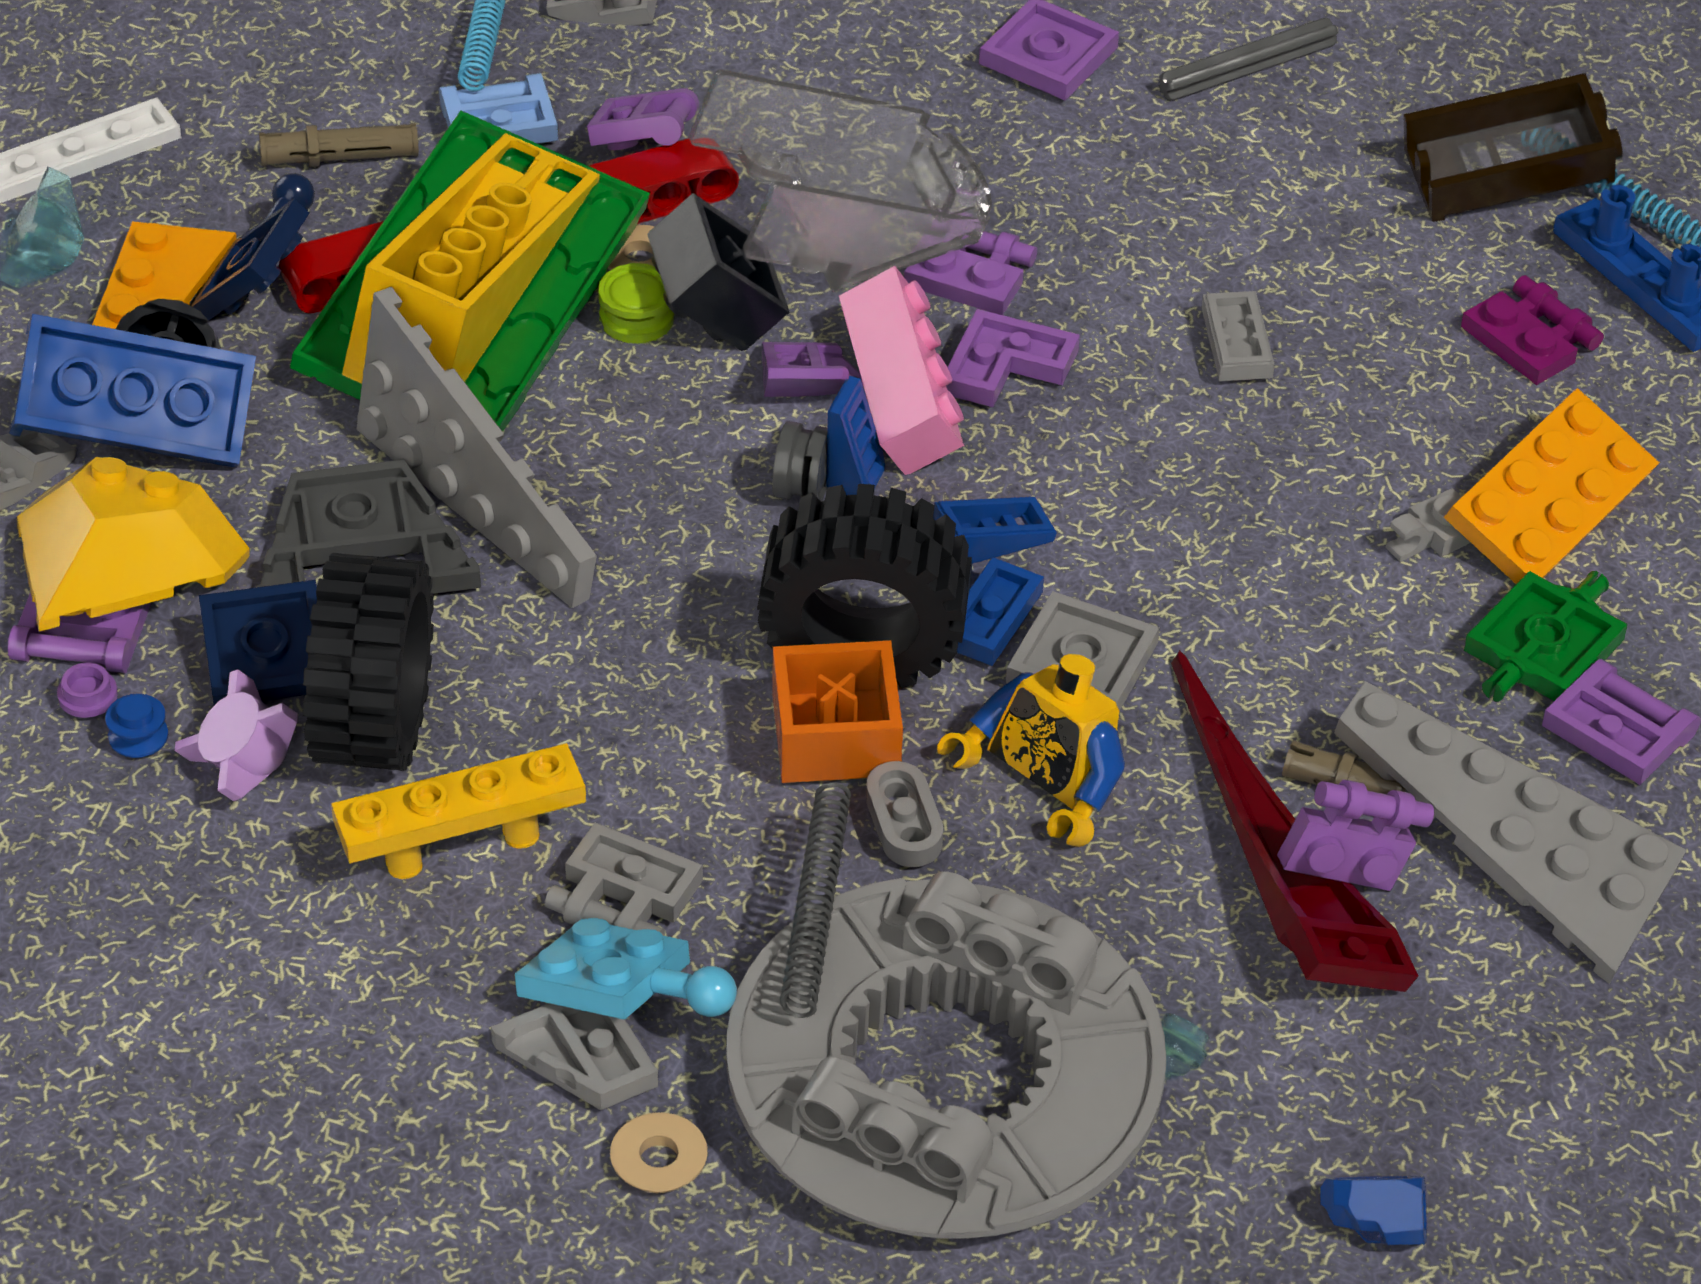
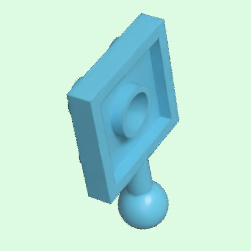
M600 918L581 919L576 922L568 931L515 973L518 997L623 1020L655 993L687 999L691 1008L698 1014L706 1017H717L729 1011L733 1006L737 996V987L730 973L717 966H706L698 969L693 974L680 972L690 963L687 940L663 936L661 932L653 929L633 930L609 925L606 920Z

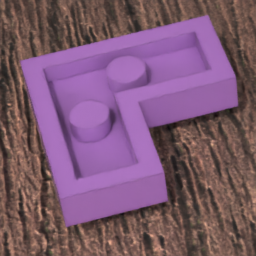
M976 309L947 367L952 377V383L946 386L947 390L955 398L994 407L1010 372L1063 385L1079 351L1080 335Z

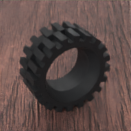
M858 484L857 495H846L843 485L827 487L824 501H820L813 492L800 498L798 511L790 506L787 507L780 514L779 525H773L769 535L757 610H759L758 623L761 632L769 631L767 644L773 650L775 646L891 640L896 679L902 688L917 684L919 670L928 678L939 673L942 660L950 663L957 654L958 642L962 643L971 580L972 557H968L969 545L964 535L955 537L956 523L947 514L934 520L935 505L923 498L915 506L905 503L906 491L892 487L888 497L874 495L875 485ZM840 580H868L886 585L898 591L910 603L888 608L860 607L834 599L818 588Z
M332 553L329 556V561L325 562L323 566V579H319L316 588L317 603L316 605L313 604L310 621L312 623L311 636H307L306 653H308L307 668L304 669L303 686H306V696L303 700V716L307 717L304 736L305 741H308V755L312 757L314 763L405 771L407 766L410 767L413 761V750H416L418 743V730L422 726L424 718L423 706L424 702H427L429 690L427 685L428 671H431L432 663L430 643L433 640L434 624H431V616L434 610L433 597L430 596L432 578L428 576L429 566L425 561Z

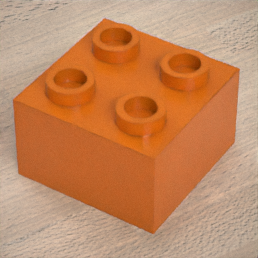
M891 640L773 647L772 697L782 783L868 778L870 772L880 764L891 761L902 762L903 724Z

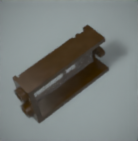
M1586 73L1403 114L1404 150L1432 222L1445 221V215L1459 214L1467 210H1477L1595 183L1602 179H1606L1607 184L1615 182L1616 160L1622 159L1623 156L1622 143L1617 129H1609L1606 123L1607 109L1604 97L1600 91L1593 92Z

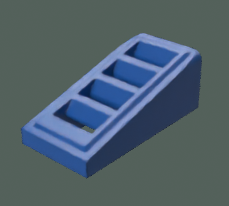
M849 376L828 410L827 487L843 485L846 495H857L858 484H872L876 487L886 467L861 379Z
M1036 497L934 502L933 519L937 520L947 514L956 523L955 537L965 536L969 545L968 557H972V564L991 559L992 557L995 558L1053 542L1057 534ZM1021 517L1025 525H1018L1014 518Z

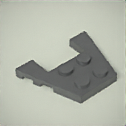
M402 459L291 473L276 521V535L272 548L267 549L263 562V577L260 585L257 584L256 588L305 581L303 567L325 564L326 561H329V556L332 553L384 557L421 552L423 561L429 566L428 576L432 578L431 594L481 588V579L478 563L473 557H467L461 548L460 538L451 526H446L436 513L434 501L406 461Z

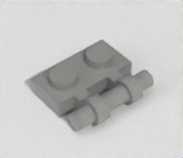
M595 822L565 863L566 880L578 885L573 892L553 885L546 895L545 907L563 914L564 921L571 925H574L581 919L600 918L606 920L609 925L633 930L653 929L665 936V929L648 923V919L653 914L674 923L702 883L703 865ZM604 894L626 903V906L621 912L598 901Z

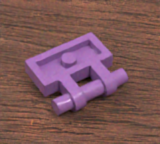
M937 217L933 224L931 235L933 238L946 241L947 243L944 245L925 239L904 271V278L908 283L916 280L924 292L1003 315L1023 283L1024 269L1011 266V264L1014 262L1032 267L1036 259L1037 247L1020 242L1019 236L1003 231L1000 235L976 229L974 222L958 218L953 222ZM972 249L991 256L990 258H985L969 253L967 250Z
M1342 780L1339 784L1321 781L1316 787L1314 800L1317 805L1326 807L1325 810L1321 811L1302 807L1277 856L1284 870L1391 891L1416 845L1408 827L1410 825L1429 827L1433 821L1434 808L1432 804L1415 801V797L1411 793L1391 790L1386 795L1367 791L1364 783ZM1362 815L1374 817L1372 821L1360 819Z

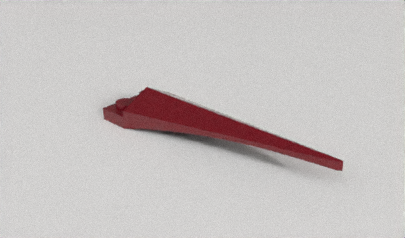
M1179 650L1171 665L1278 941L1295 954L1306 980L1406 992L1419 975L1397 929L1351 883L1284 870L1277 854L1296 819L1250 759L1206 691L1187 657Z

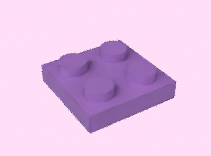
M1029 0L980 47L979 64L1066 101L1118 48L1119 32L1044 0Z

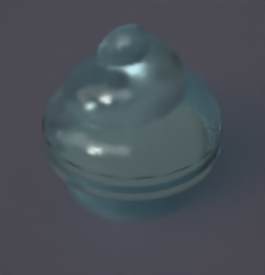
M1166 1013L1161 1020L1165 1036L1167 1059L1165 1081L1169 1080L1172 1075L1183 1076L1189 1073L1190 1069L1200 1068L1208 1056L1204 1048L1209 1041V1036L1193 1023L1177 1015Z

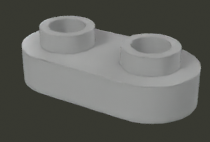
M901 761L886 762L875 767L867 778L866 803L884 853L893 862L907 867H920L933 862L942 851L943 823L925 775L916 766ZM890 797H899L895 801L889 799Z

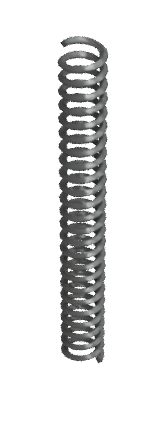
M826 783L816 790L809 834L807 836L805 859L801 871L802 877L798 889L799 895L795 906L794 922L792 924L791 940L789 942L788 958L786 960L785 976L780 996L782 1009L798 1018L810 1017L817 1011L816 1004L820 992L819 985L821 984V975L823 974L822 967L829 937L828 930L830 929V921L832 919V904L835 901V886L837 885V877L839 875L838 868L840 867V859L842 857L841 851L843 849L844 833L846 832L845 825L847 824L851 791L848 787L839 783ZM829 787H838L845 792V795L836 791H826L823 793L822 791ZM830 795L842 798V800L831 799L821 801L824 797ZM834 804L840 806L841 808L834 809L829 808L825 805ZM823 813H836L839 817H829ZM823 821H832V822L837 823L838 825H836V826H830V825H826V824H824V823H822V822H823ZM821 830H832L836 834H826ZM821 838H828V839H832V840L835 841V842H834V843H826V842H823V841H821V840H819V839H821ZM828 847L833 849L834 851L827 852L822 851L818 848ZM823 855H824V856H828V857H830V858H832V859H831V860H822V859L817 858L816 856H823ZM815 865H827L830 867V869H822ZM823 873L828 875L829 877L822 878L814 874ZM813 882H822L828 886H817ZM811 891H821L826 893V895H816ZM809 900H820L824 904H815ZM808 909H819L823 912L815 913L809 911ZM806 918H817L821 922L810 921ZM805 927H816L820 930L813 931L806 929ZM803 936H814L818 940L807 939ZM802 945H812V946H815V947H817V948H816V949H809V948L803 947ZM801 954H810L815 956V958H807ZM800 963L811 964L814 967H805L800 965ZM805 972L813 976H803L798 973ZM796 982H806V983H809V984H811V985H807V986H806V985L798 984V983H796ZM795 991H803V992H807V993H809V994H808V995L798 994V993H796ZM791 994L792 996L800 999V1001H805L808 1004L796 1003L793 1000H791L788 995ZM786 1002L796 1008L811 1009L807 1013H796L788 1008Z

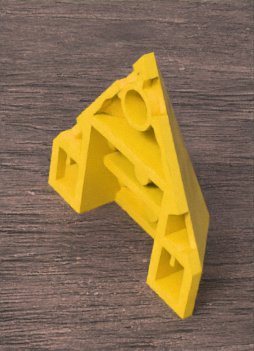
M95 457L45 491L17 516V530L19 537L22 538L23 559L32 602H35L36 621L39 632L59 627L60 616H76L86 612L90 618L171 598L174 597V587L186 583L198 582L204 588L224 584L250 556L248 545L200 484L181 480L170 472H152L129 466L123 460L113 457Z

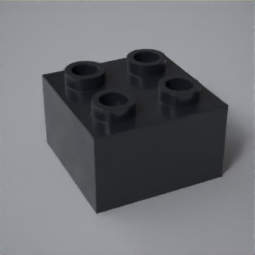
M694 193L647 233L654 254L652 263L661 276L665 289L663 298L667 306L680 318L688 316L702 325L714 340L718 342L725 340L740 351H745L790 313L766 242Z

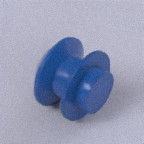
M130 694L114 701L107 709L105 715L106 726L109 729L108 740L112 749L120 755L131 758L146 757L159 751L168 739V727L165 723L166 713L163 704L155 697L147 694Z

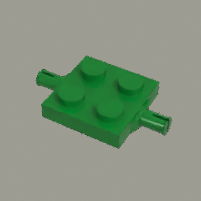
M1529 571L1467 634L1464 651L1497 669L1482 684V690L1486 697L1490 698L1493 695V701L1499 702L1516 683H1521L1555 701L1597 660H1606L1624 641L1628 624L1604 612L1595 603L1609 588V582L1603 574L1597 579L1598 572L1591 571L1576 588L1571 589L1555 585Z

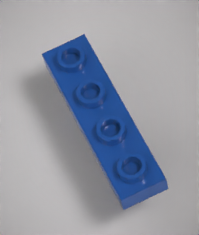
M1623 185L1610 186V190L1604 189L1600 196L1601 201L1594 198L1556 216L1553 228L1554 234L1692 352L1701 349L1700 247L1692 244L1682 245L1681 250L1676 248L1673 251L1672 261L1669 260L1630 227V218L1636 196L1630 188Z

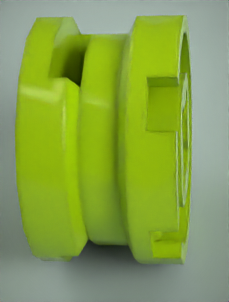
M645 263L620 265L606 272L600 280L598 289L600 303L599 322H602L604 332L613 339L625 343L642 344L655 341L666 335L673 326L674 313L667 306L663 298L665 289L661 276L654 266Z

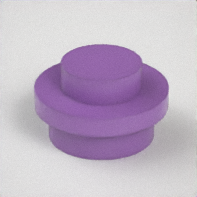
M80 663L70 667L63 674L57 689V696L60 707L66 713L75 717L89 718L105 713L109 706L117 700L118 691L114 678L104 667L95 663Z

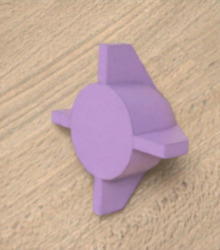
M237 669L230 672L227 696L219 700L208 712L198 734L175 742V751L189 761L210 762L219 768L218 791L232 801L244 797L282 764L297 724L298 713L283 703L272 707L262 703L254 681Z

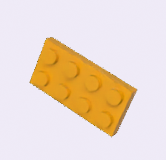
M1576 388L1463 495L1443 518L1515 584L1529 571L1544 579L1660 462L1580 389Z

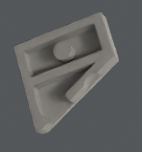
M548 1003L491 1026L492 1043L497 1050L599 1110L606 1109L658 1087V1070L626 1020Z

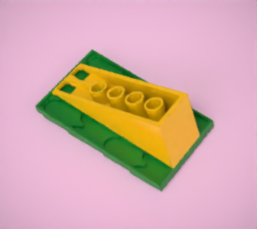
M460 110L294 350L290 369L310 378L315 377L317 378L316 381L360 400L374 292L392 287L403 301L400 308H398L399 312L411 327L421 325L432 339L429 350L443 370L453 368L456 370L503 432L525 401L527 392L558 349L560 340L598 287L600 280L607 272V268L637 227L639 218L646 210L650 193Z

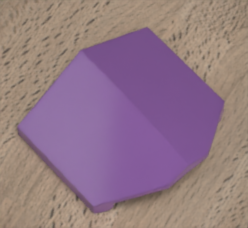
M762 342L764 397L838 394L849 376L860 378L862 382L860 371L842 356V348L837 343Z

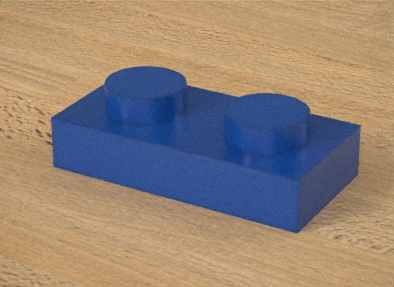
M992 557L969 589L962 643L958 642L957 653L993 666L1043 593L1044 576Z

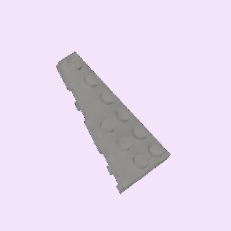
M389 287L374 292L356 430L392 460L404 459L422 485L569 607L574 608L590 598L597 555L557 503L546 505L531 484L535 475L523 458L513 461L499 443L502 441L504 433L454 368L443 370L429 350L432 339L421 325L411 327L399 312L398 308H400L403 301L394 289Z
M1364 681L1339 718L1334 734L1384 780H1396L1416 798V801L1432 804L1434 808L1433 819L1436 817L1456 835L1454 844L1521 906H1533L1554 925L1551 934L1568 949L1573 945L1577 946L1596 964L1593 972L1610 984L1678 869L1687 850Z

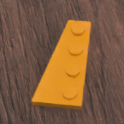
M132 221L92 325L116 329L120 319L129 311L155 299L178 300L190 305L192 298L201 287H204L232 243L237 239L236 232Z

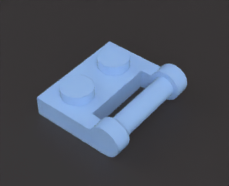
M541 73L525 75V81L484 86L485 88L480 91L457 90L455 85L439 87L441 109L444 118H446L448 128L460 110L537 144L558 141L557 122Z

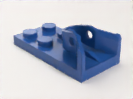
M32 314L27 324V341L15 413L10 425L9 434L20 437L24 429L228 467H237L239 465L256 356Z

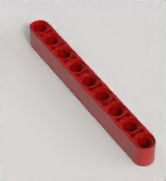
M707 135L695 136L677 141L669 146L662 145L588 165L650 193L646 210L639 218L638 224L669 215L692 193L709 204L726 200L734 194L740 180L738 172L719 143L713 137ZM384 221L300 243L287 257L279 261L281 276L299 309L309 314L323 310Z

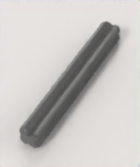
M1321 18L1167 70L1159 76L1160 85L1158 87L1167 100L1174 101L1332 47L1337 43L1336 34L1338 30L1329 18Z

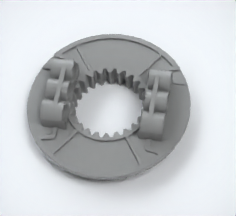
M948 871L938 872L932 876L931 880L905 881L903 878L872 883L835 896V901L832 904L833 911L831 912L830 929L828 930L829 937L825 949L826 955L822 967L823 974L821 975V984L819 985L820 992L816 1004L817 1011L814 1015L806 1018L794 1017L785 1012L780 1005L781 988L785 976L784 970L786 968L794 921L783 928L761 950L748 968L738 987L736 1000L730 1010L727 1027L726 1068L736 1110L748 1134L761 1153L780 1174L802 1192L842 1215L879 1229L929 1238L969 1239L1002 1235L1051 1221L1084 1204L1113 1182L1136 1157L1148 1138L1158 1115L1166 1072L1165 1036L1157 1007L1139 972L1131 968L1122 955L1104 938H1100L1083 923L1035 899L1011 891L973 884L967 878L957 873ZM810 909V910H809V911L815 912V913H822V912H823V911H821V910H819V909ZM806 918L810 921L821 922L817 918ZM805 927L806 929L813 931L820 930L816 927ZM803 936L807 939L818 940L814 936ZM802 945L803 947H806V948H809V949H816V948H817V947L812 946V945ZM801 954L807 958H815V956L810 954ZM800 963V965L805 967H814L811 964ZM805 972L798 973L803 976H813ZM796 982L801 985H811L806 982ZM795 991V992L798 993V994H803V995H808V994H809V993L803 992V991ZM791 994L788 995L789 998L796 1003L808 1004L805 1001H800V999L792 996ZM931 1001H937L943 1011L949 1012L956 1003H963L967 1015L974 1016L982 1009L989 1011V1023L995 1025L1007 1020L1009 1021V1036L1012 1038L1024 1036L1023 1051L1025 1054H1034L1032 1064L1033 1072H1035L1034 1087H1027L1025 1089L1023 1105L1015 1102L1008 1105L1007 1120L991 1114L988 1115L986 1124L976 1113L960 1106L949 1105L939 1110L930 1107L925 1097L907 1084L897 1081H886L879 1086L870 1083L866 1074L856 1066L857 1045H865L867 1042L868 1027L876 1030L883 1028L884 1014L887 1013L896 1019L903 1018L904 1006L912 1005L917 1011L922 1013L927 1011ZM786 1002L788 1008L796 1013H807L811 1009L796 1008Z

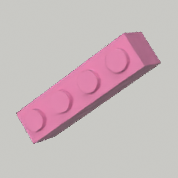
M893 266L839 295L879 443L903 474L907 475L963 447L964 444L958 423L963 421L964 417L956 399L946 387L952 383V377L945 362L936 353L935 348L941 346V340L934 325L925 316L924 312L930 309V303L920 284L916 280L908 283L897 267Z

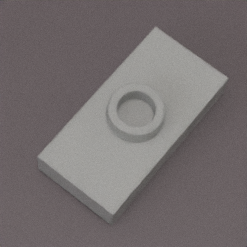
M1256 291L1203 294L1202 312L1219 381L1273 378L1275 364Z

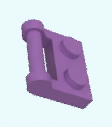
M680 88L608 98L587 125L591 146L607 144L608 150L631 148L638 144L639 139L653 138L657 143L665 146L675 144L684 131V122L691 120L699 108L698 97L693 91Z
M30 592L18 625H14L10 631L8 640L9 659L29 662L32 656L105 665L108 672L125 674L151 603L90 618L86 612L76 616H60L59 627L39 632L36 621L35 602H32Z
M1599 659L1545 709L1542 726L1641 785L1679 746L1684 747L1694 737L1701 723V718L1686 708H1682L1680 711L1674 709L1618 676L1615 666L1603 659Z

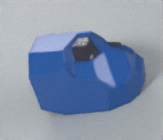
M1425 1176L1327 1178L1320 1187V1203L1327 1210L1333 1224L1354 1229L1366 1243H1382L1386 1245L1427 1243Z

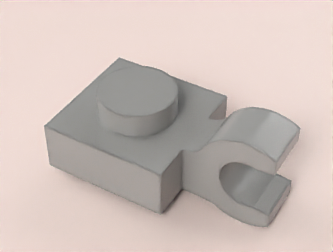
M1451 488L1409 507L1408 514L1400 515L1391 521L1390 527L1400 537L1386 543V549L1398 561L1402 562L1430 547L1440 557H1443L1470 544L1471 542L1443 518L1462 496Z

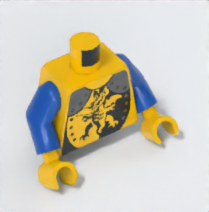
M1078 654L1064 655L1059 665L1052 664L1037 673L1024 672L998 689L969 719L973 726L965 734L948 733L940 739L937 746L938 754L948 755L955 749L958 743L962 742L964 754L954 764L953 768L966 769L979 763L982 756L980 743L988 737L990 739L988 751L1073 809L1072 811L1061 809L1054 812L1048 819L1047 833L1051 837L1060 838L1067 832L1070 824L1073 823V829L1067 838L1066 844L1074 847L1084 846L1093 839L1094 824L1089 817L1093 810L1100 812L1125 768L1117 731L1120 710L1115 701L1091 686L1095 665L1090 659Z

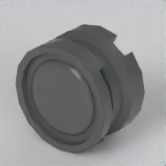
M785 422L779 436L774 460L772 479L774 497L791 500L793 495L804 497L813 492L820 501H823L827 490V427L816 426L812 431L804 429L803 423Z

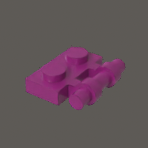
M1527 275L1518 278L1513 286V292L1522 300L1516 302L1501 291L1463 312L1461 327L1535 385L1540 384L1575 363L1578 349L1572 345L1573 343L1578 341L1588 350L1593 351L1599 347L1604 338V334L1592 325V318L1579 308L1570 309L1558 299L1556 290L1545 282L1536 283ZM1544 315L1556 326L1550 328L1538 318Z

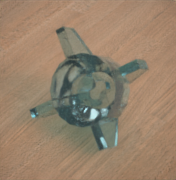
M47 167L36 193L26 202L17 219L10 218L7 227L12 230L6 246L7 257L0 270V281L20 288L71 266L76 259L84 240V234L68 175Z

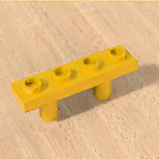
M565 743L331 803L333 821L349 864L385 855V862L390 875L398 879H409L422 871L421 845L502 824L503 836H505V841L509 846L520 849L534 845L539 840L538 815L585 803L586 786L570 748Z

